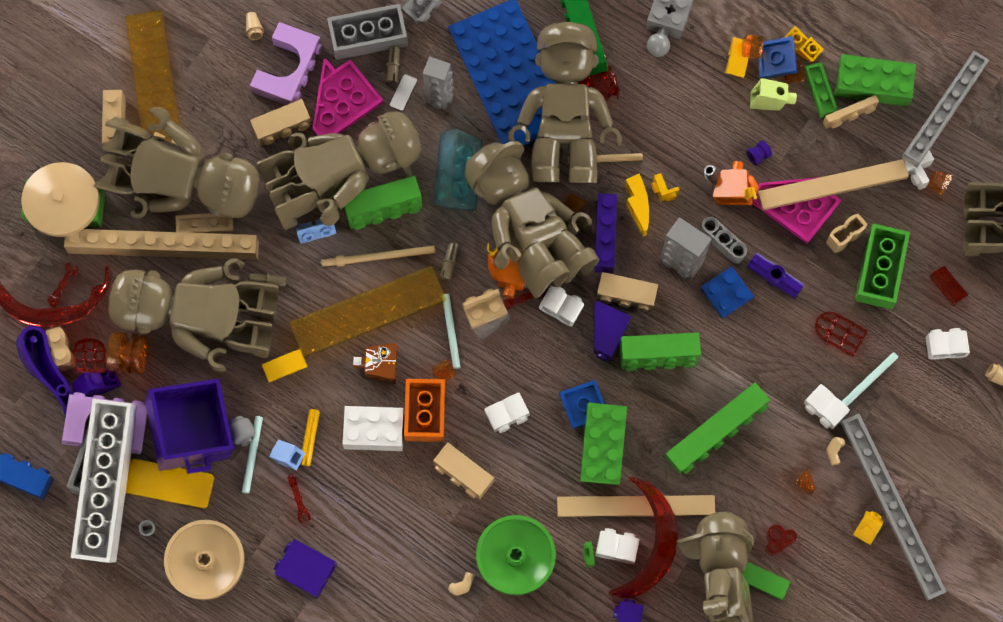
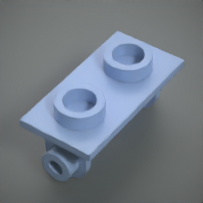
M320 219L315 220L316 225H312V222L299 224V227L295 228L300 244L337 234L334 224L327 226Z

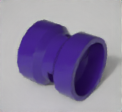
M761 140L756 144V147L747 149L746 154L751 163L757 166L764 158L768 159L771 157L772 151L768 144Z

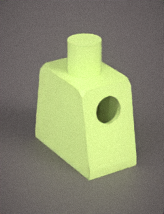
M761 78L751 90L750 108L778 111L786 103L795 104L797 95L796 93L788 92V84Z

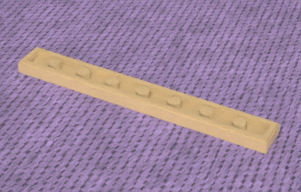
M904 159L761 190L757 194L762 211L904 180L908 179L909 175Z
M715 495L557 497V517L709 516L715 513Z

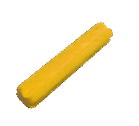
M316 409L309 410L302 447L305 455L300 463L303 466L311 465L320 416L319 410Z

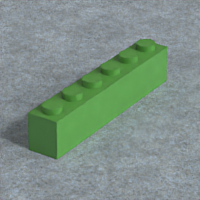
M753 383L668 451L664 458L678 475H681L683 472L685 474L689 473L694 468V463L698 460L700 462L704 461L709 456L708 452L713 448L715 450L719 449L724 444L723 440L729 436L731 439L739 432L738 428L744 425L746 427L754 420L753 416L759 413L761 415L769 408L767 405L770 399L756 383Z

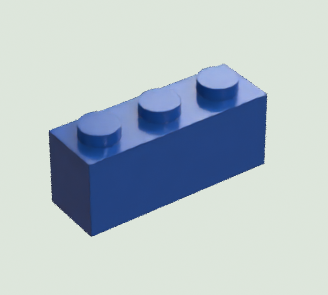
M8 453L0 454V482L44 500L54 480L49 475L50 471L41 467L39 470L32 468L33 464L24 460L21 463L15 461V457Z

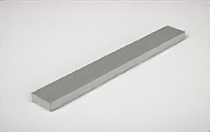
M975 51L972 52L902 155V159L918 168L988 64L989 59Z

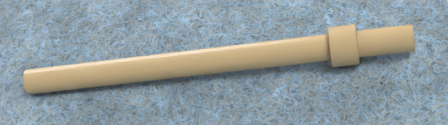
M426 246L345 257L344 255H338L336 258L321 259L322 267L335 265L342 267L345 264L432 254L435 253V247Z

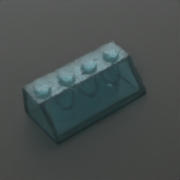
M458 129L440 133L433 204L452 210L476 211L477 194L467 183L464 171L467 161L482 148L481 139Z

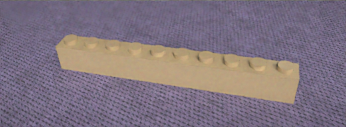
M83 229L76 234L65 236L64 248L68 254L258 260L259 241L257 235Z

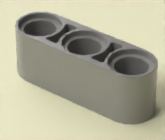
M705 218L700 231L712 238L711 244L732 263L739 264L743 262L747 254L746 245L716 218ZM711 225L713 226L714 230L709 231L705 228V226ZM724 237L728 242L722 243L719 238ZM739 250L741 251L742 255L737 256L733 253V251Z

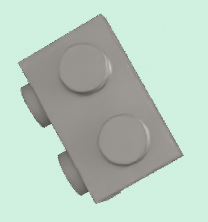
M408 0L401 8V11L417 25L421 22L425 23L431 15L429 13L432 9H437L442 1Z

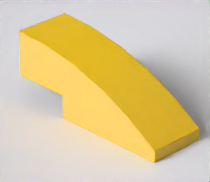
M637 174L625 181V188L630 195L626 205L644 237L648 231L649 203L643 180L640 174Z

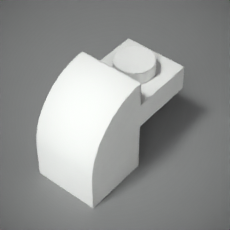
M930 150L918 168L904 160L908 175L911 174V181L915 186L917 185L919 190L926 188L929 183V179L923 169L930 166L934 160Z

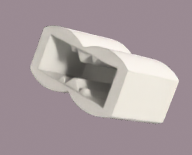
M550 286L539 305V309L572 327L584 307L582 299L576 295H567L566 291L561 287Z
M960 328L950 329L949 332H942L941 329L931 330L925 337L929 359L967 357L970 353L967 331Z
M822 384L804 402L806 405L805 409L811 415H817L824 427H830L831 429H834L850 411L841 400L836 398Z
M520 393L511 395L484 409L494 432L499 431L500 433L510 429V425L513 423H517V425L524 423L528 420L527 417L530 416Z
M605 528V531H600L595 556L634 564L640 539L635 538L636 535L632 533L619 535L616 534V530Z

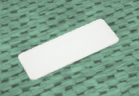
M403 75L390 103L391 107L399 110L404 109L417 82L416 78Z

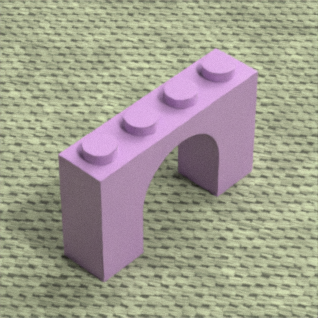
M279 22L272 36L273 45L295 53L300 59V64L294 73L286 77H276L257 70L250 84V89L256 95L288 105L300 99L301 88L306 86L308 81L307 75L309 71L313 70L315 57L320 55L323 45L319 36Z
M78 392L73 393V395L69 394L62 444L81 447L85 423L91 414L92 400H107L104 396L94 395L93 397H85V394ZM113 398V400L108 401L124 402L125 400L121 398ZM132 401V404L138 405L131 454L140 455L142 452L147 409L144 402Z

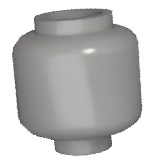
M238 416L229 421L232 442L242 446L250 444L256 433L250 419Z

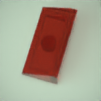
M945 266L930 275L929 278L953 307L968 296V293Z

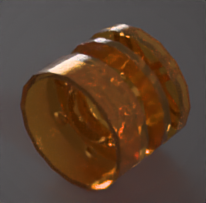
M113 331L107 347V370L109 372L122 373L125 366H127L128 374H133L135 371L136 375H143L149 357L148 336L140 335L139 337L138 334H132L129 341L126 332Z

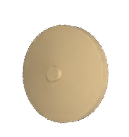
M52 163L40 168L28 179L22 192L21 203L25 217L36 230L48 236L65 237L80 232L91 223L98 211L100 196L98 188L94 187V179L86 170L72 163Z
M198 520L181 527L168 542L164 554L165 572L171 584L181 594L196 600H211L229 592L239 581L245 564L244 549L237 535L226 525L213 520Z

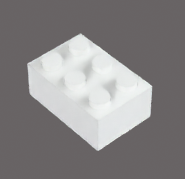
M345 406L344 449L403 451L404 408Z

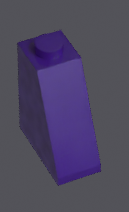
M596 300L594 305V354L602 361H612L620 344L621 337L624 336L630 323L631 316Z

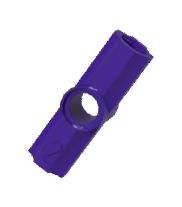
M758 253L753 256L747 266L764 278L770 286L779 288L794 299L804 286L803 283L786 273L782 266L774 265ZM771 273L779 274L780 278H773Z

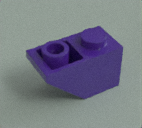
M114 368L84 372L71 383L74 391L85 394V397L102 395L121 386Z

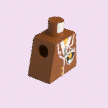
M397 343L366 347L365 356H354L353 367L364 368L366 378L396 384Z

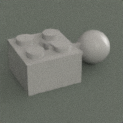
M654 0L646 24L647 30L657 32L650 36L647 41V50L651 55L662 57L668 53L670 41L667 36L681 40L693 0Z

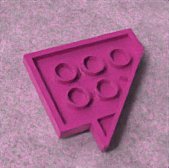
M326 58L323 61L312 128L316 136L328 133L341 134L384 103L381 96L351 60H348L337 69H334Z
M816 178L759 183L758 191ZM756 194L757 199L752 197V204L762 211L758 194ZM835 195L768 209L763 212L808 244L842 200Z

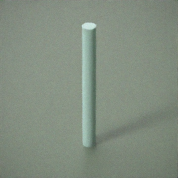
M443 294L442 300L453 369H459L461 366L450 295Z
M894 352L891 353L842 402L846 406L852 403L898 356Z
M255 416L253 426L256 433L250 443L242 493L249 494L263 421V417Z

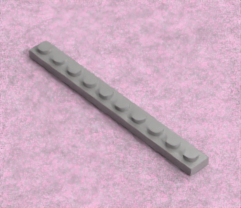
M860 414L842 420L840 423L926 600H931L946 593L942 581Z

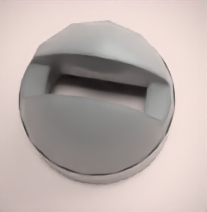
M144 520L139 525V532L143 536H150L155 531V524L150 520ZM152 525L153 529L143 530L144 526Z

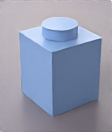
M278 439L269 457L278 464L297 471L305 452L293 444Z

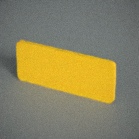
M132 459L129 464L126 493L205 509L208 507L214 476L204 472L187 474L184 468L159 471L157 463Z

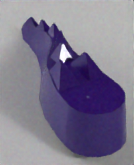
M28 326L17 336L16 348L18 355L26 370L56 396L66 418L69 394L73 395V391L53 361L45 331L38 326Z

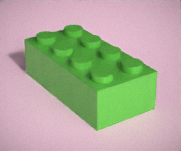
M842 54L838 62L834 97L865 100L876 95L879 100L878 103L908 107L913 98L916 64Z
M415 176L363 190L344 207L349 227L355 230L362 229L365 225L371 223L380 224L385 219H397L402 214H414L423 209L422 196Z
M878 224L871 225L868 231L854 301L892 310L897 301L910 232Z
M699 332L623 336L619 344L620 368L625 369V371H635L637 368L655 370L656 367L674 369L675 366L693 368L698 364L701 357Z
M587 403L579 482L620 485L627 406Z

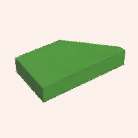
M585 542L582 549L585 565L587 568L594 567L595 560L592 542Z

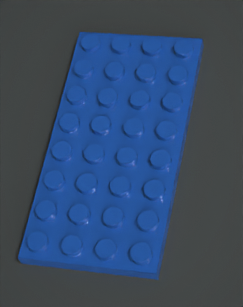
M508 0L448 26L502 144L509 142L508 133L513 127L518 125L517 120L528 94L539 86L555 84V81L549 80L543 74L541 67L535 63V56L539 54L537 52V43L517 0ZM542 107L535 114L530 126H527L530 133V142H525L526 135L522 130L515 131L513 135L515 141L520 142L524 148L534 144L537 139L542 117Z

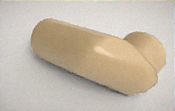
M834 437L827 447L831 466L841 463L838 451L845 445V440L841 437Z
M466 572L463 581L449 585V592L455 596L467 593L471 588L475 575Z

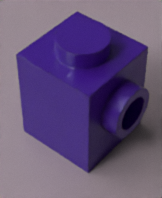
M624 599V602L620 601L619 606L614 607L613 618H616V622H641L644 605L636 604V601L631 599Z

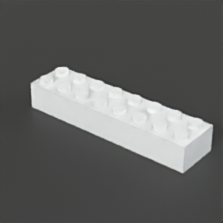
M100 399L92 400L71 558L107 563L116 562L138 404Z

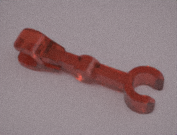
M71 262L66 263V274L59 282L58 288L47 299L50 306L56 307L58 305L61 292L65 289L70 276L78 273L79 268L77 265L74 270L69 271Z
M529 292L513 299H505L503 303L506 310H509L514 305L536 298ZM547 292L541 294L539 298H544Z
M289 475L287 479L298 507L297 518L302 524L301 515L307 514L309 521L311 520V515L304 507L295 475Z

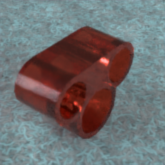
M780 525L771 526L766 533L768 544L765 547L766 553L774 556L792 545L797 539L796 532L792 529L785 531ZM771 530H779L781 537L774 539L771 536ZM791 534L793 539H787L786 535ZM774 544L777 550H771L770 545Z

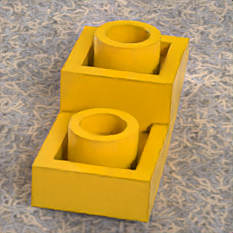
M796 26L785 36H793L796 53L811 63L824 50L812 37L807 38Z
M736 37L732 38L728 52L730 56L725 73L744 78L750 53V41Z
M298 349L264 363L262 367L270 383L306 368L307 364L301 349Z

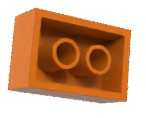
M406 379L405 441L444 442L445 379Z

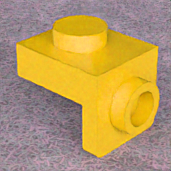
M662 174L654 175L651 186L653 192L658 194L660 201L666 200L669 202L676 199L679 195V187L668 190Z
M866 511L853 535L871 545L884 520L881 519L882 517L878 513Z

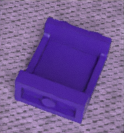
M294 539L292 543L289 542L285 547L284 553L286 554L282 560L279 559L274 567V574L276 577L284 579L318 599L337 563Z

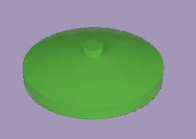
M521 515L502 517L491 523L479 538L476 549L477 566L483 579L493 589L507 595H525L540 588L549 579L556 559L555 545L547 529L538 521Z

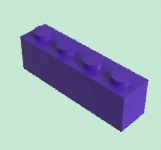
M598 193L595 253L600 260L594 267L595 273L614 272L617 194Z

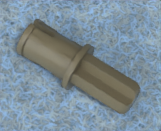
M396 46L389 48L388 63H386V83H390V81L391 84L398 83V68L401 65L399 64L400 49Z
M448 244L445 259H442L443 265L439 275L441 280L451 281L454 266L457 265L455 261L459 250L458 244Z
M250 273L248 281L274 284L286 288L287 276L270 275V273L267 275Z

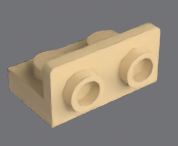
M489 289L481 296L467 298L463 303V310L472 329L508 315L499 289Z

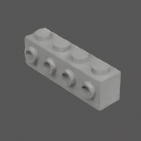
M429 57L423 71L425 102L437 109H446L448 103L451 104L454 98V86H452L454 79H452L453 71H451L450 63Z

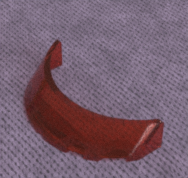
M104 266L105 279L103 283L93 287L90 297L84 302L74 306L34 309L20 303L6 291L0 281V306L13 318L31 326L48 328L67 325L83 318L100 303L110 286L112 271L109 266Z
M629 476L628 482L634 483L643 492L652 508L656 535L652 553L644 568L626 584L609 590V596L625 599L645 593L665 576L674 560L676 541L678 540L677 522L667 499L648 481Z

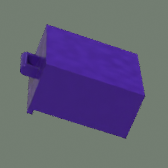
M219 379L149 389L145 398V404L159 471L185 467L187 474L211 470L210 462L229 459L235 447L232 442ZM205 463L203 467L191 468L192 465Z

